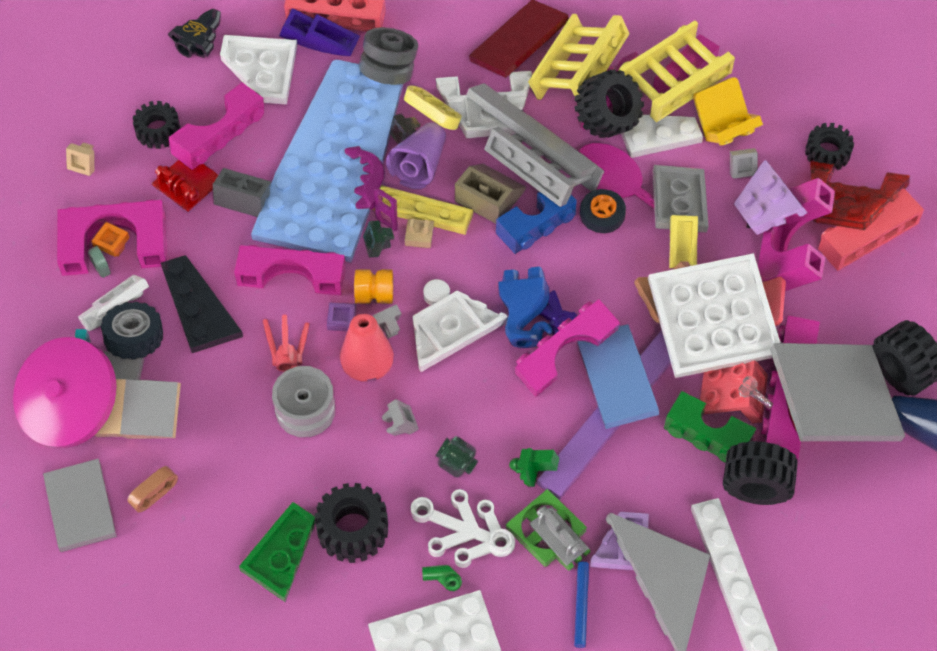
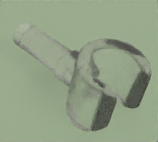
M746 376L743 379L744 384L738 389L739 394L742 397L752 396L770 409L773 403L756 389L758 386L757 380L752 376Z

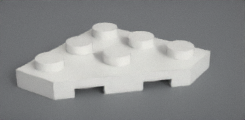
M224 35L220 56L226 66L245 85L262 96L264 103L287 104L297 51V40Z

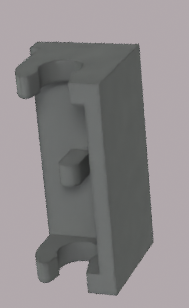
M223 168L213 183L214 205L258 217L264 207L266 198L270 195L271 181Z

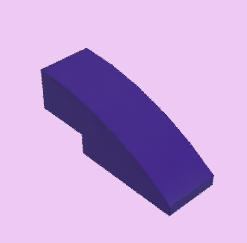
M293 8L279 35L287 40H297V44L303 47L340 56H351L360 38L359 35L318 14L313 19Z

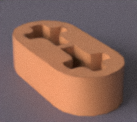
M168 466L161 467L130 493L127 502L138 513L147 510L175 486L178 476Z

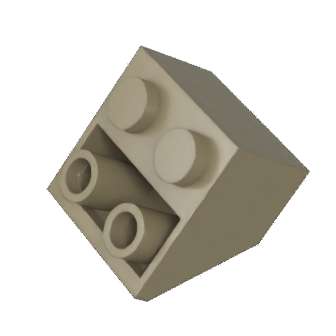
M485 164L472 165L467 168L455 183V202L466 208L473 209V212L496 224V219L510 211L526 190V186Z

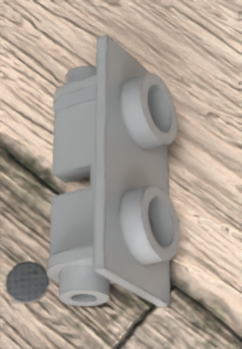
M546 506L540 508L537 512L539 517L530 523L531 527L566 566L589 549L552 507L549 509Z

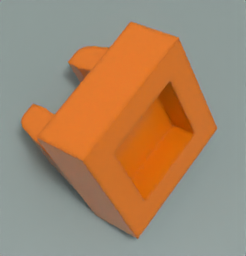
M106 222L91 242L93 247L98 246L101 251L111 256L119 257L130 237L127 231Z

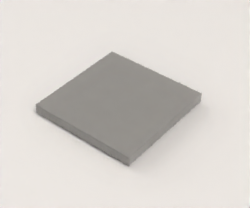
M773 343L770 351L800 441L903 440L905 433L872 345Z

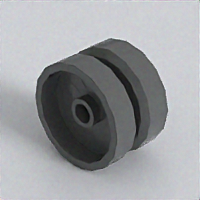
M379 27L368 30L363 42L364 51L360 57V71L369 79L383 84L397 85L410 81L414 70L413 61L417 56L419 47L417 40L412 35L394 28Z

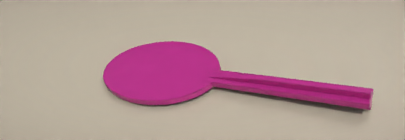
M604 143L587 144L578 151L604 170L596 190H611L618 193L621 198L635 195L654 209V196L641 188L643 181L641 170L628 154Z

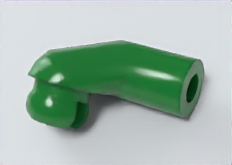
M449 565L422 567L423 581L438 580L449 591H456L462 585L460 575Z

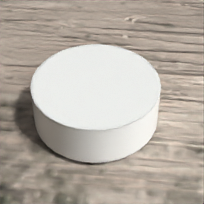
M439 279L429 281L424 286V300L427 304L433 305L450 295L449 285Z

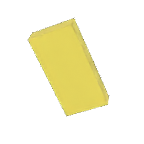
M670 216L669 268H675L681 261H688L690 266L697 265L698 216Z

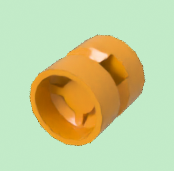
M355 269V304H370L373 299H376L377 303L393 304V269H381L375 275H373L370 269Z

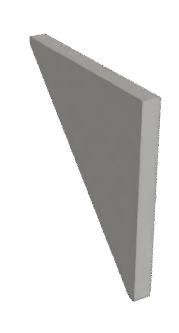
M609 513L606 521L608 524H611L618 538L616 541L626 560L630 561L637 575L635 578L645 597H648L656 612L655 617L665 636H668L675 651H686L710 555L613 513Z

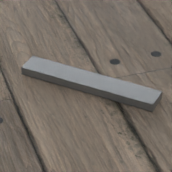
M485 83L469 88L466 95L468 98L576 178L580 179L594 173L597 165Z

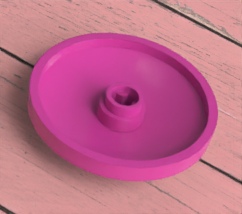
M61 337L39 346L23 363L14 385L13 405L21 428L33 440L56 448L74 447L92 438L108 420L115 403L116 377L113 366L100 348L79 338Z

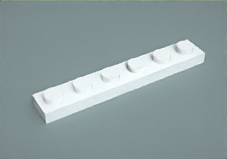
M719 498L693 504L691 512L707 554L710 555L711 565L743 650L778 651Z

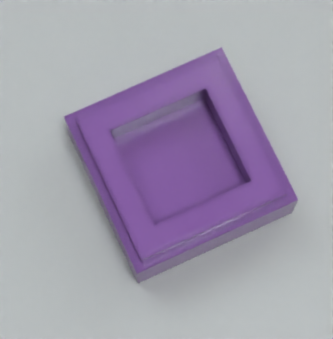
M329 303L327 330L348 331L351 320L356 316V304Z

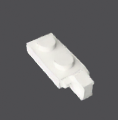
M132 275L92 303V307L78 316L85 329L91 331L101 326L103 317L114 306L122 305L129 300L138 299L149 285L144 278Z

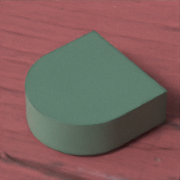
M98 246L89 249L90 261L100 277L104 278L110 275L109 266Z

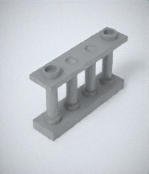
M499 126L492 129L484 149L560 207L567 204L573 188L579 184H582L590 191L596 190L604 173V170L597 166L594 173L578 179L517 133L510 135ZM521 142L527 143L533 149H528ZM540 156L546 157L552 163L548 164L546 161L540 158ZM559 170H563L571 177L567 178Z

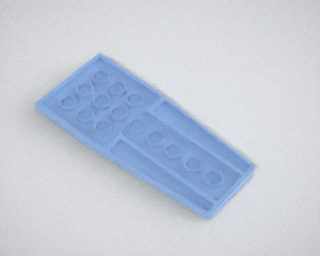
M342 60L332 61L274 175L270 186V195L266 198L264 207L259 213L252 230V240L299 251L335 252L345 255L346 262H352L370 209H357L355 207L356 202L362 196L355 194L354 189L364 185L360 180V176L369 174L363 171V167L369 163L360 164L361 157L352 159L345 154L344 150L349 147L360 146L361 150L375 154L382 163L384 162L403 84L379 83L366 77L360 71L359 64Z

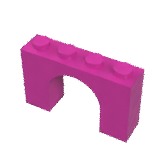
M819 178L789 189L807 211V214L801 217L797 213L785 218L786 223L777 227H771L763 233L758 262V270L762 282L782 277L786 280L785 291L822 279L825 256L810 244L787 251L792 236L803 224L832 213L835 191Z
M146 200L132 203L121 202L110 205L96 204L88 207L57 209V263L62 276L89 273V245L106 222L119 228L128 229L137 236V256L141 269L161 267V263L167 261L166 213L162 200Z

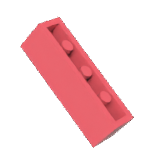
M905 188L896 193L890 192L882 201L877 204H869L858 215H850L837 227L826 229L821 235L818 249L834 268L839 271L918 225L924 209Z

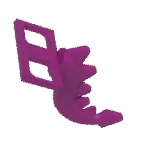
M360 146L346 148L344 150L345 154L352 159L361 157L360 164L369 163L363 167V171L369 174L360 176V180L364 185L354 189L355 194L362 196L356 202L355 207L357 209L370 210L375 208V219L396 231L398 229L397 200L380 189L385 176L383 163L375 154L361 150ZM383 197L390 201L391 207L382 202ZM381 212L388 215L391 218L392 223L385 220L381 216Z

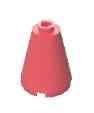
M359 314L351 320L340 350L342 368L351 378L361 382L367 381V379L376 378L377 380L382 378L389 372L393 364L394 353L392 346L373 316Z

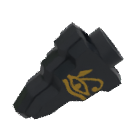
M213 8L202 13L195 20H188L182 26H175L168 33V36L174 41L178 52L187 58H190L193 54L202 58L208 57L214 49L215 30L220 24L221 12Z

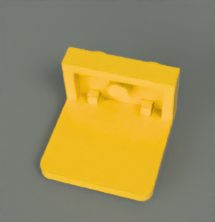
M735 77L728 78L693 95L706 141L726 145L733 142L734 137L750 135L755 132V128L763 125L760 115L748 114L739 81Z

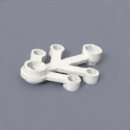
M455 490L451 495V503L459 510L463 521L434 510L431 500L425 497L417 498L411 504V516L415 521L420 523L431 521L456 531V533L442 538L435 537L429 541L428 551L433 557H440L445 553V549L473 539L483 542L470 549L460 548L455 552V564L458 567L465 568L471 564L473 559L490 553L497 557H505L511 554L515 548L513 534L506 529H501L494 514V504L490 500H482L477 505V514L480 518L485 519L489 531L478 527L468 504V494L464 490ZM458 496H462L465 500L463 502H457L455 501V498ZM487 506L491 510L485 513L481 511V508ZM423 509L427 511V514L418 515L417 512ZM504 541L506 545L504 547H498L496 545V542ZM439 544L442 548L436 551L432 549V546ZM464 554L468 556V559L460 561L458 557Z

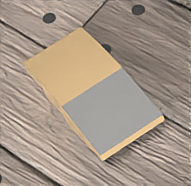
M116 379V398L112 412L104 426L94 436L124 437L127 439L175 438L181 383Z

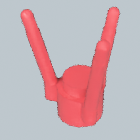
M283 314L282 345L276 350L268 320L263 319L264 330L272 355V365L276 366L277 370L283 372L301 365L309 323L306 322L304 324L296 351L295 347L288 343L287 315Z

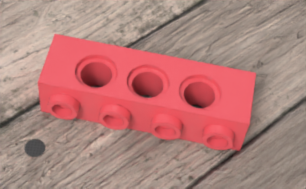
M286 0L284 5L286 19L293 8L313 19L318 14L345 29L366 32L373 28L382 27L386 12L385 0Z

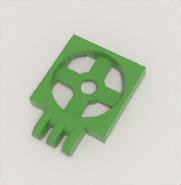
M546 489L506 524V529L544 567H547L556 559L570 571L574 567L572 562L566 566L552 549L536 547L543 540L536 531L532 532L527 538H525L522 532V522L526 518L532 522L539 517L536 510L541 505H550L555 508L560 517L571 524V529L579 538L586 532L587 527ZM590 549L584 552L583 555L587 556L590 553ZM579 556L577 559L574 560V562L578 564V562L582 560V557Z

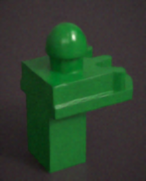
M528 448L522 449L520 458H513L509 466L516 473H521L520 480H524L526 486L535 487L538 471H557L560 458L554 450H533Z

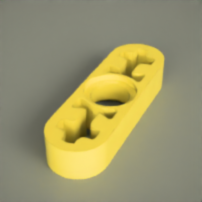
M417 86L407 87L404 100L438 125L450 130L458 129L462 117L458 112L423 88Z

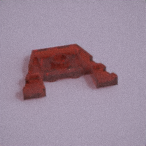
M811 161V180L819 178L835 191L832 213L813 219V222L866 230L884 211V206L889 201L893 202L898 197V192L902 188L906 189L909 186L910 175L887 172L880 189H873L866 186L846 185L840 182L832 183L830 180L834 173V164Z

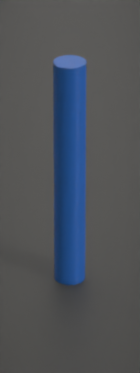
M583 561L578 562L574 638V647L576 648L586 647L589 563Z

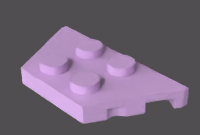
M766 160L762 162L734 203L757 235L769 230L771 227H777L786 223L785 218L797 213L801 217L807 214L804 207Z

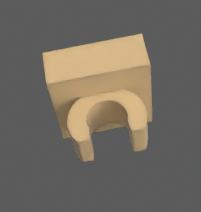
M71 143L66 148L67 169L90 176L95 171L93 145L82 143L79 146Z
M408 219L405 246L431 248L434 221Z

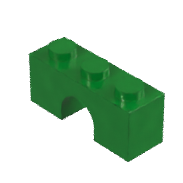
M681 391L666 416L664 429L670 435L691 442L697 449L708 451L718 456L724 463L726 462L727 451L731 446L753 441L757 428L733 416L721 428L707 426L702 420L706 403Z

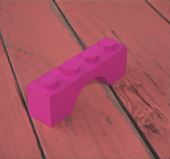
M241 82L224 95L226 114L220 121L207 126H196L187 123L169 137L171 154L191 170L199 164L205 163L212 154L223 149L230 140L241 135L248 126L262 118L264 115V100L262 96Z
M240 245L234 273L237 286L264 288L268 281L277 275L296 273L306 277L312 283L315 293L341 296L346 265L345 255L335 252L319 253L310 250H287L282 247L265 248L258 245Z
M600 299L593 304L591 301L587 302L579 309L578 312L580 314L575 319H566L557 328L559 332L552 337L550 335L545 336L538 342V349L532 354L526 352L516 361L515 374L535 397L557 380L558 374L555 368V358L565 345L576 341H585L599 346L619 329L620 322Z

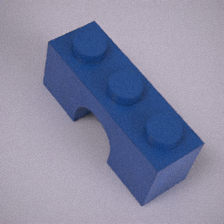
M538 192L536 208L541 213L527 215L516 206L496 219V234L514 254L522 249L526 250L542 236L550 235L562 223L570 222L576 215L577 200L570 195L567 204L560 207L544 194Z

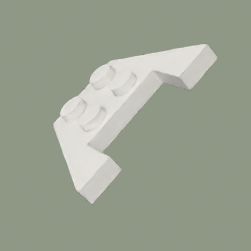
M532 71L512 72L509 75L511 91L497 93L523 111L530 88L528 81L532 76ZM458 76L436 78V88L446 105L462 116L459 126L466 138L488 137L492 129L498 126L510 135L516 134V132L468 98V96L460 95Z

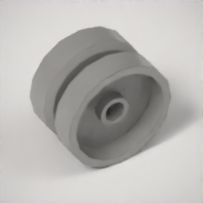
M297 366L286 370L277 378L272 390V400L278 423L288 434L297 437H312L322 433L331 425L335 417V399L333 386L326 374L311 366Z

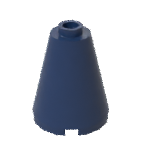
M894 395L892 401L904 433L937 452V399Z

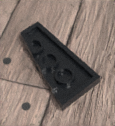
M186 255L161 263L192 353L243 337L239 326Z

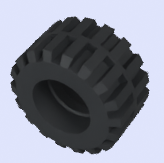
M614 69L602 72L584 80L577 89L579 94L575 96L574 100L577 102V106H574L575 112L579 113L577 118L579 122L582 121L584 123L582 127L585 130L590 129V134L593 136L598 135L599 138L613 137L632 130L640 122L639 118L643 115L641 108L644 107V102L641 101L643 94L642 91H638L639 85L637 82L633 83V77L629 74L625 75L624 71H616ZM606 95L612 103L613 113L607 107Z
M909 320L901 321L873 341L872 347L884 378L900 393H904L907 396H915L937 381V342L925 328L919 326L916 322H910Z
M757 441L738 443V445L731 446L727 451L723 488L736 499L752 504L774 505L787 502V500L793 498L795 493L798 459L794 453L776 444Z
M345 483L342 489H338L337 486L332 488L331 495L325 493L322 496L323 503L318 502L316 507L317 513H315L316 529L322 548H326L327 554L331 557L336 554L339 561L343 562L344 558H348L349 563H355V558H361V562L365 561L368 554L376 555L378 553L377 547L382 548L385 544V538L388 537V516L384 501L381 502V496L377 492L373 494L372 488L368 486L362 489L359 483H355L354 487H349V483ZM349 514H358L368 520L362 529L354 532H346L336 526L342 517Z

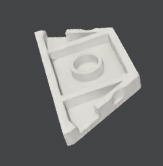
M455 291L413 315L419 370L422 372L504 325L508 319L507 315L502 312L497 314L487 309L486 304L478 300H472L468 295L460 291Z

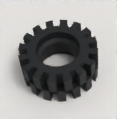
M150 101L148 107L145 104L141 105L142 111L137 109L135 111L136 115H133V126L138 141L140 140L143 146L147 143V147L151 149L153 145L156 146V149H161V144H164V147H168L169 137L181 129L175 108L173 106L170 108V104L167 102L163 106L162 101H157V105ZM152 122H166L161 128H148V125Z
M822 123L821 128L818 125L814 127V131L811 130L806 144L805 154L808 155V161H813L814 167L821 165L820 170L823 171L825 167H829V171H834V167L837 170H840L842 165L845 167L850 160L854 148V138L852 135L849 136L850 131L848 129L842 131L843 126L841 125L835 128V123H830L829 127H827L826 123ZM831 143L837 146L839 150L828 151L822 148L820 144Z

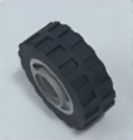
M125 302L122 305H116L102 319L101 330L104 346L106 345L107 351L111 352L115 357L118 356L121 359L131 360L140 357L144 358L147 357L146 355L155 352V349L160 347V342L163 341L160 314L156 312L154 307H150L146 303Z

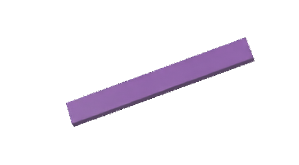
M662 330L640 355L651 387L671 364ZM597 407L558 454L560 459L557 471H544L537 480V485L544 490L548 489L560 500L620 426L605 429L599 408Z

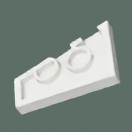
M642 115L637 126H634L630 131L621 133L631 158L702 143L703 135L695 117L666 116L656 123L650 115Z

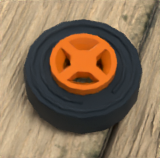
M593 190L581 202L580 217L582 223L596 233L605 234L613 232L620 228L625 220L626 205L624 200L618 193L611 190Z

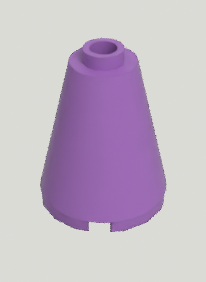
M426 123L395 146L386 157V166L392 177L396 175L401 179L400 184L411 189H423L434 179L446 139L444 129L436 123Z

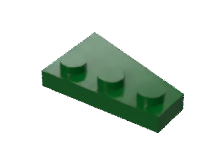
M292 502L239 565L240 571L286 602L315 526V516Z

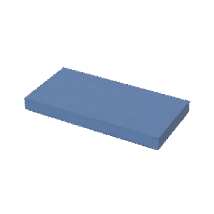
M628 324L620 326L613 335L599 346L585 341H577L605 429L659 415L655 397Z

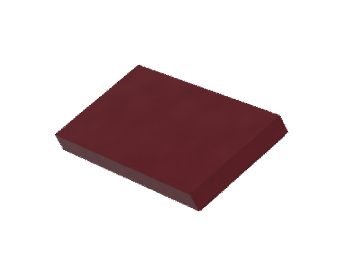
M530 0L469 55L470 62L507 78L568 22L569 16L543 3Z

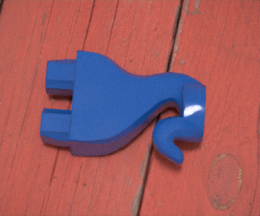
M540 266L530 267L528 269V279H520L518 270H504L503 279L501 282H498L499 295L509 311L505 326L506 336L514 347L533 348L542 340L544 332L553 334L551 326L545 321L535 323L529 331L523 330L527 324L545 309L549 301L550 288L546 282L544 271Z

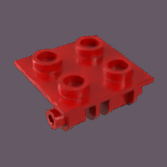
M177 160L171 167L158 166L155 170L157 179L151 184L189 212L213 190V183L218 174L205 164H199L191 170L180 160Z

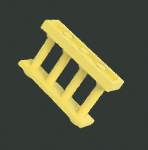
M572 14L528 81L537 100H541L549 88L571 89L574 96L579 94L577 89L584 80L607 71L629 36V31L622 16L613 15L606 27L601 28L583 27L577 14ZM582 37H599L594 45L578 44ZM571 53L588 54L583 62L567 61ZM560 70L577 71L572 79L556 78Z
M695 20L687 26H681L676 33L632 61L625 62L619 68V70L624 71L625 75L629 74L633 77V83L637 82L638 88L652 100L650 117L656 123L692 100L694 93L718 83L732 73L735 57L729 51L721 57L714 56L696 39L698 22ZM688 44L708 65L702 69H697L678 50ZM669 56L690 77L684 81H677L659 62ZM650 68L671 89L664 94H659L640 74Z

